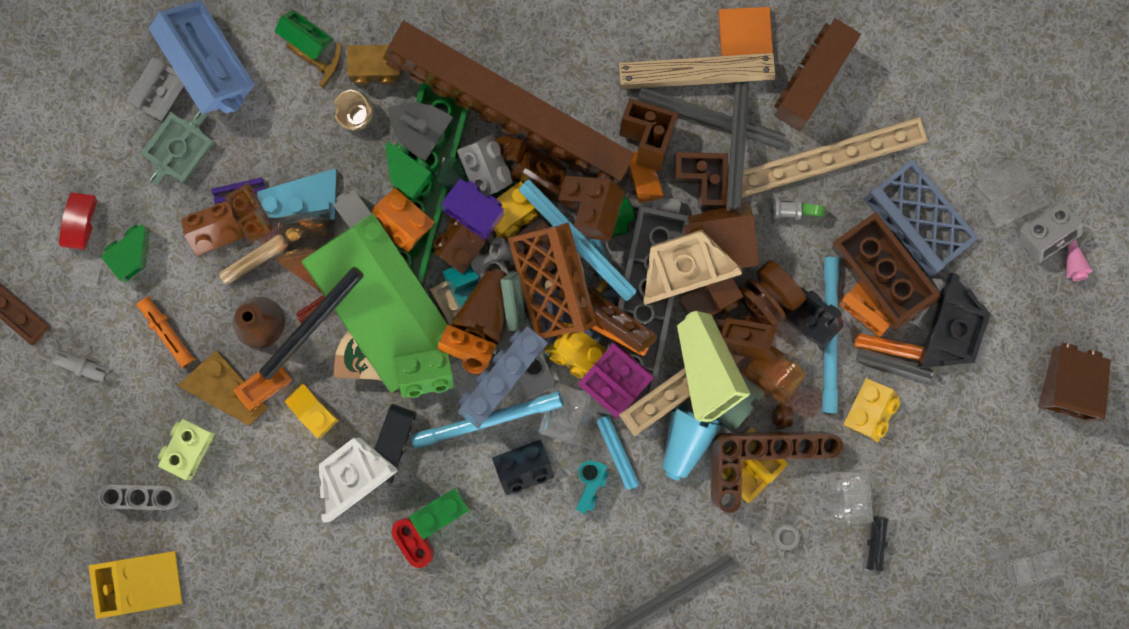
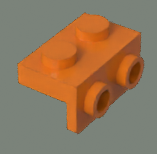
M396 188L380 200L371 213H374L393 242L406 252H409L415 242L434 224L431 218Z

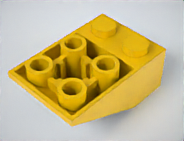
M176 551L88 565L96 619L183 603Z

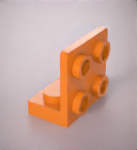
M858 283L846 294L839 304L840 307L879 338L890 326L887 322V317L877 309Z

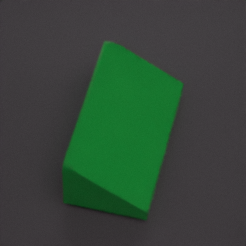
M295 10L281 16L275 28V33L313 60L317 59L334 40L333 37Z

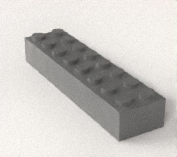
M640 206L624 275L625 279L637 292L628 301H625L620 296L618 308L654 332L657 338L655 343L649 346L644 356L619 343L617 344L655 377L630 406L652 392L656 387L674 296L646 305L644 304L650 248L653 245L685 235L684 225H689L688 216ZM611 339L610 346L616 341ZM597 402L596 413L614 416Z

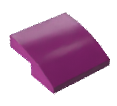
M614 342L581 379L578 385L618 419L620 417L619 414L631 405L655 376Z

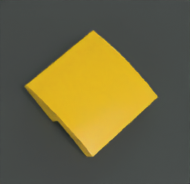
M751 427L746 432L757 431L753 427ZM752 440L749 443V452L755 450L757 445L756 440ZM784 459L742 460V498L747 503H750L784 470L788 463ZM726 467L723 470L722 477L724 479L729 477L731 473L730 467Z

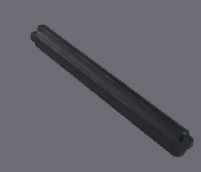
M352 267L264 364L259 370L260 375L264 379L270 380L359 283L364 277L363 272L359 268Z

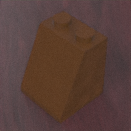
M742 202L741 210L738 213L728 212L726 207L688 216L689 225H684L685 235L703 230L741 268L759 266L754 214L748 202Z
M1062 343V346L1053 347L1038 407L1086 421L1105 420L1111 360L1103 358V353L1087 350V353L1078 351V346L1069 343Z

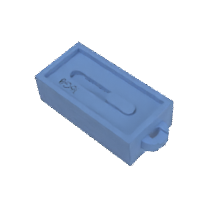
M202 0L160 11L148 29L202 115L217 109L225 113L237 111L255 84Z

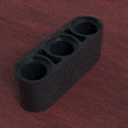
M392 403L374 450L397 469L403 454L402 448L407 443L412 429L411 423L415 420L417 412ZM392 475L384 482L391 484L394 479V475Z

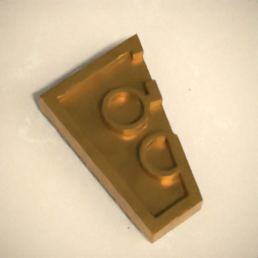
M217 350L177 385L248 426L269 409L262 402L251 411L247 410L233 392L234 388L243 383L244 380Z

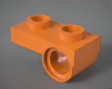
M447 325L437 350L462 359V366L467 372L481 374L487 369L496 344Z

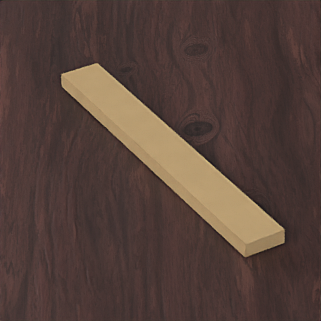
M921 117L746 169L743 174L742 198L927 143L928 139Z

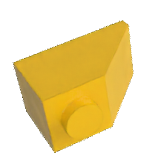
M304 383L284 401L316 438H322L339 421Z

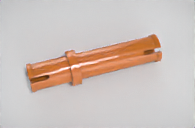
M148 296L138 302L136 307L139 308L149 322L148 327L151 330H155L166 348L180 365V368L183 369L195 361V358L168 323L166 314L160 312L152 298Z

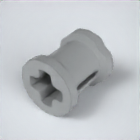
M779 197L773 198L774 220H778L779 217H794L795 220L801 219V197H796L795 200L779 199Z
M501 237L494 238L489 250L490 258L494 260L503 259L509 261L511 265H515L509 242H506ZM518 242L520 252L524 254V246Z

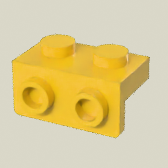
M522 181L496 198L502 203L501 208L504 210V216L494 228L497 233L496 237L508 240V238L515 236L523 225H530L539 217V211L519 191L523 184Z
M564 323L567 326H574L571 323ZM584 332L558 335L553 346H546L544 349L546 353L551 355L550 359L553 362L570 368L569 372L572 375L581 379L608 350Z
M866 378L843 425L869 437L875 442H879L880 438L884 437L887 433L888 422L892 414H895L899 408L900 395L893 389Z

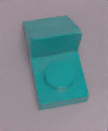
M468 266L463 274L453 267L442 271L458 309L462 307L480 279L470 266Z

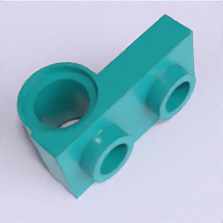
M591 460L585 461L580 465L578 476L587 485L577 504V511L586 514L587 509L590 511L594 509L599 498L594 494L598 486L604 487L610 474L606 472L607 465ZM586 465L596 467L598 473L595 479L587 480L583 477L582 470Z

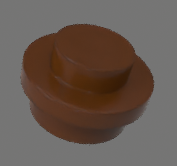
M779 403L776 409H773L772 422L776 425L777 429L784 430L786 427H791L793 423V410L790 406Z

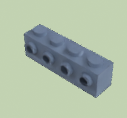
M528 326L523 332L518 329L509 340L512 344L506 352L502 349L492 360L496 365L490 372L484 370L475 381L478 384L477 388L473 392L468 390L458 402L462 405L458 413L478 429L548 344Z

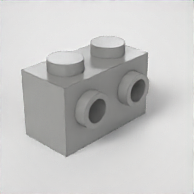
M1061 202L1055 207H1048L1034 221H1027L1020 229L1019 241L1040 264L1082 236L1083 223Z

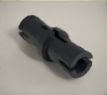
M872 516L870 539H867L869 554L866 569L873 570L874 560L876 559V571H883L885 548H888L886 533L889 518L882 517L881 527L878 528L879 517Z

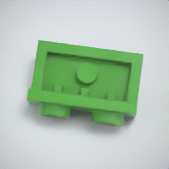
M432 350L394 358L400 392L403 398H415L430 392L441 393L454 388L447 353L440 350Z

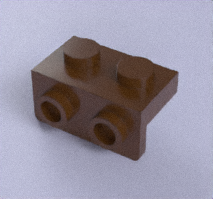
M452 217L449 221V227L444 234L436 238L431 252L463 274L493 231L486 240H483Z

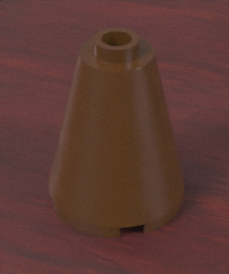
M499 269L487 271L452 319L451 326L495 343L496 346L500 344L506 316L501 279L507 273Z
M266 297L247 299L237 308L233 318V328L236 336L242 343L252 348H265L273 345L280 338L285 327V317L282 309L276 302Z

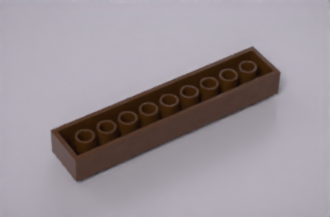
M404 20L382 58L387 61L386 65L396 71L402 69L409 73V78L416 83H426L433 87L432 91L444 98L449 96L456 100L455 104L467 111L472 109L479 113L478 117L489 124L494 122L502 127L501 130L512 137L517 135L523 138L524 143L530 148L544 150L547 152L546 156L551 160L565 162L570 165L569 169L578 175H583L584 173L591 178L611 179L616 184L622 180L635 153Z

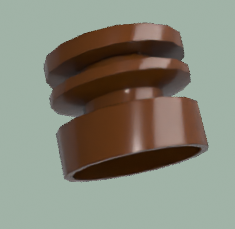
M769 259L756 271L761 283L759 284L749 278L745 281L748 288L741 285L739 290L744 296L741 301L748 312L759 322L776 328L779 325L776 318L781 321L786 318L781 306L794 311L806 300V296L795 280L781 266Z

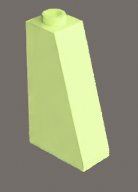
M693 311L685 316V320L678 324L677 328L694 417L696 421L711 423L751 394L712 315Z

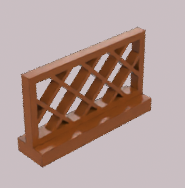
M569 222L508 238L515 267L520 274L521 288L535 333L542 338L572 332H583L597 325ZM548 234L551 244L549 251L539 245L542 235ZM523 240L531 246L527 256L520 252L518 241ZM535 250L546 256L541 266L532 260ZM550 260L557 265L558 273L556 276L546 270ZM528 265L538 271L534 281L527 277L526 269ZM543 275L553 282L549 291L538 285ZM557 285L564 290L565 299L563 302L553 295ZM535 291L546 297L542 306H539L534 301L533 295ZM550 301L560 307L556 317L546 311ZM564 311L571 315L574 326H567L560 321ZM542 316L552 322L549 331L543 332L540 323Z

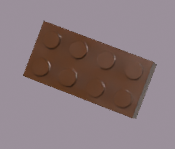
M834 18L831 25L825 23L814 41V44L818 46L811 45L800 63L804 68L798 66L787 84L791 89L785 88L775 103L774 107L778 110L774 116L796 130L801 131L860 38L861 33Z
M877 212L833 242V251L877 309L887 317V322L894 331L937 302L940 296L939 292Z

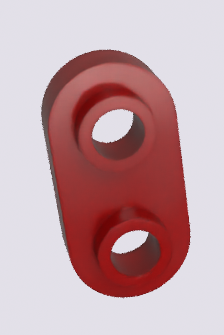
M409 517L402 518L394 523L392 537L409 564L416 568L428 565L434 558V549L427 538L422 540ZM405 526L410 528V535L405 533ZM419 549H423V550H424V552H425V556H424V557H422V556H420V555L418 554V550H419Z

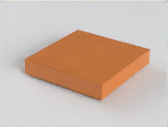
M770 7L718 10L721 56L773 53Z

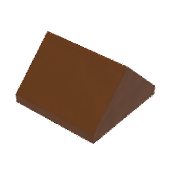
M527 146L521 163L516 164L514 162L510 169L511 179L517 183L520 181L525 183L531 180L553 202L558 201L564 178L567 176V168L551 160L540 150Z

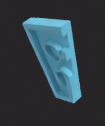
M337 169L258 191L257 219L335 221L336 208L333 205L336 203Z

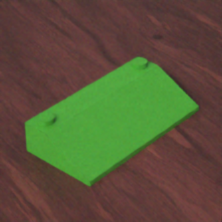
M374 213L361 219L301 261L325 297L352 267H357L363 272L364 277L339 303L334 311L390 393L400 388L395 357L437 350L447 323Z

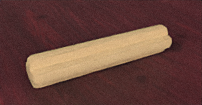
M277 235L221 271L219 276L224 284L232 283L287 248L288 243L282 235Z

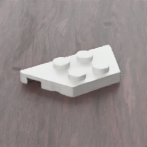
M352 438L319 464V478L321 479L320 498H325L326 514H321L323 523L330 522L398 472L396 467L361 438Z

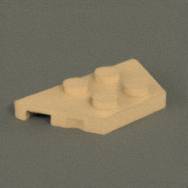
M703 230L686 234L651 246L644 304L646 305L741 275L743 271Z

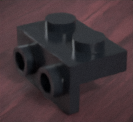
M801 287L806 300L794 311L787 310L784 321L823 349L844 327L841 318L842 314L834 305L830 304L828 306L822 302L820 296L814 291L810 290L808 292Z
M541 439L492 457L505 495L519 493L523 489L536 484H543L555 477Z

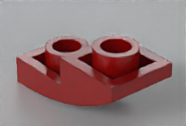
M70 192L62 218L59 237L60 247L85 250L93 229L90 220L98 201L95 195Z

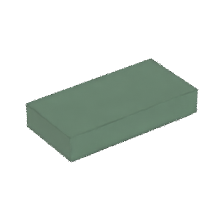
M510 272L501 279L507 329L508 331H517L526 323L520 274L519 272Z

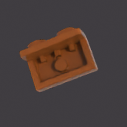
M229 200L217 203L197 213H191L181 219L184 235L196 256L245 237Z

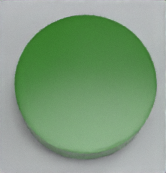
M802 203L801 214L823 217L826 207Z

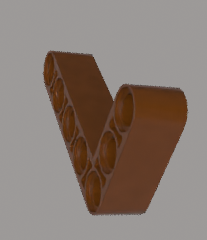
M825 431L720 433L712 441L711 501L714 506L725 513H733L739 509L742 499V460L836 458L843 451V441L837 435ZM803 439H806V447L800 451L799 444ZM831 439V446L825 451L824 444L826 440ZM730 440L731 448L728 452L724 453L722 449L723 444ZM752 440H756L757 445L755 450L749 452V443ZM777 440H781V448L775 452L774 444ZM726 467H730L731 473L729 477L723 479V470ZM730 493V501L722 505V497Z

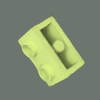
M182 419L181 422H177L174 425L170 434L173 437L169 445H165L158 456V459L161 460L158 467L184 480H192L215 433L188 419Z

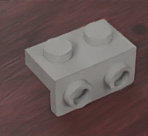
M153 57L129 94L127 101L144 113L163 121L184 85L173 68Z
M493 134L458 149L457 152L469 181L475 183L481 189L480 193L484 196L496 193L513 183L510 170L503 160L500 146Z

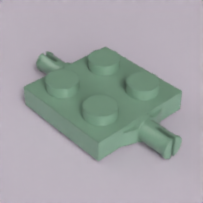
M198 109L191 121L179 118L172 112L169 113L140 153L156 167L147 181L157 187V184L166 174L175 177L184 184L187 182L215 143L199 129V126L208 115H202Z

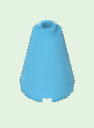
M678 405L671 410L662 468L666 471L665 475L675 480H680L681 477L686 478L722 427V424L716 419L711 423L696 421L693 411L688 410L686 412L687 406Z

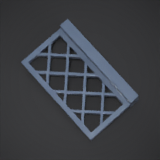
M913 159L863 198L872 211L878 213L928 278L942 270L950 261L979 238ZM911 168L917 175L916 184L904 182V172L907 169ZM888 185L897 186L898 199L889 198L883 189ZM903 188L916 189L915 201L903 200ZM921 190H928L933 194V204L920 202ZM903 205L915 206L914 219L906 218L903 215ZM920 207L932 209V221L919 220ZM938 210H946L950 215L949 224L937 222ZM919 225L931 226V239L923 238L919 234ZM937 227L949 229L948 241L936 240ZM954 229L963 230L969 239L965 243L954 242ZM936 245L948 246V257L943 261L935 253Z

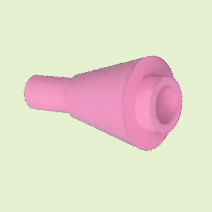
M1074 240L1067 245L1066 277L1072 278L1073 281H1081L1088 278V274L1092 272V269L1081 249L1078 248L1077 240Z

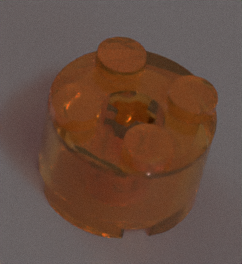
M770 346V350L778 357L776 362L753 359L743 374L754 383L757 381L759 383L758 386L765 391L766 396L772 393L775 400L782 405H786L803 383L807 374L793 360L790 362L786 359L783 352Z

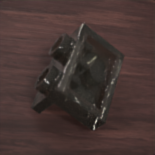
M329 209L278 218L280 234L288 243L287 248L283 250L284 256L299 257L305 253L314 252L336 237Z

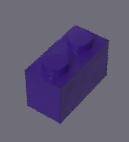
M459 179L441 203L442 210L483 240H486L504 216V210L501 208L502 203L493 196L488 198L480 193L481 189L472 181L468 180L466 183Z

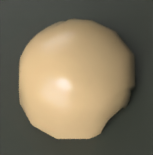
M352 89L341 92L334 100L336 107L335 118L344 129L356 132L365 129L373 118V105L362 92Z

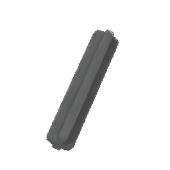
M860 348L856 356L858 362L924 382H930L933 375L931 368H919L917 364L864 348Z

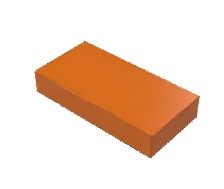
M283 367L270 380L264 379L257 372L234 388L233 392L247 410L251 411L289 384L292 379Z

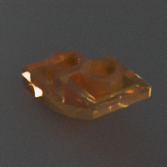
M248 182L225 196L227 202L240 218L236 223L251 243L273 230L260 200Z

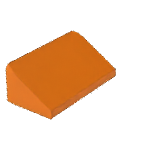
M631 151L635 155L628 169L638 203L663 198L656 170L636 164L638 152Z

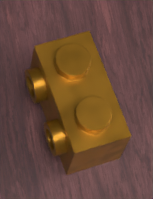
M347 45V76L350 82H354L355 85L364 86L369 85L370 82L380 81L382 85H394L395 81H402V69L396 71L387 66V61L382 59L389 45Z

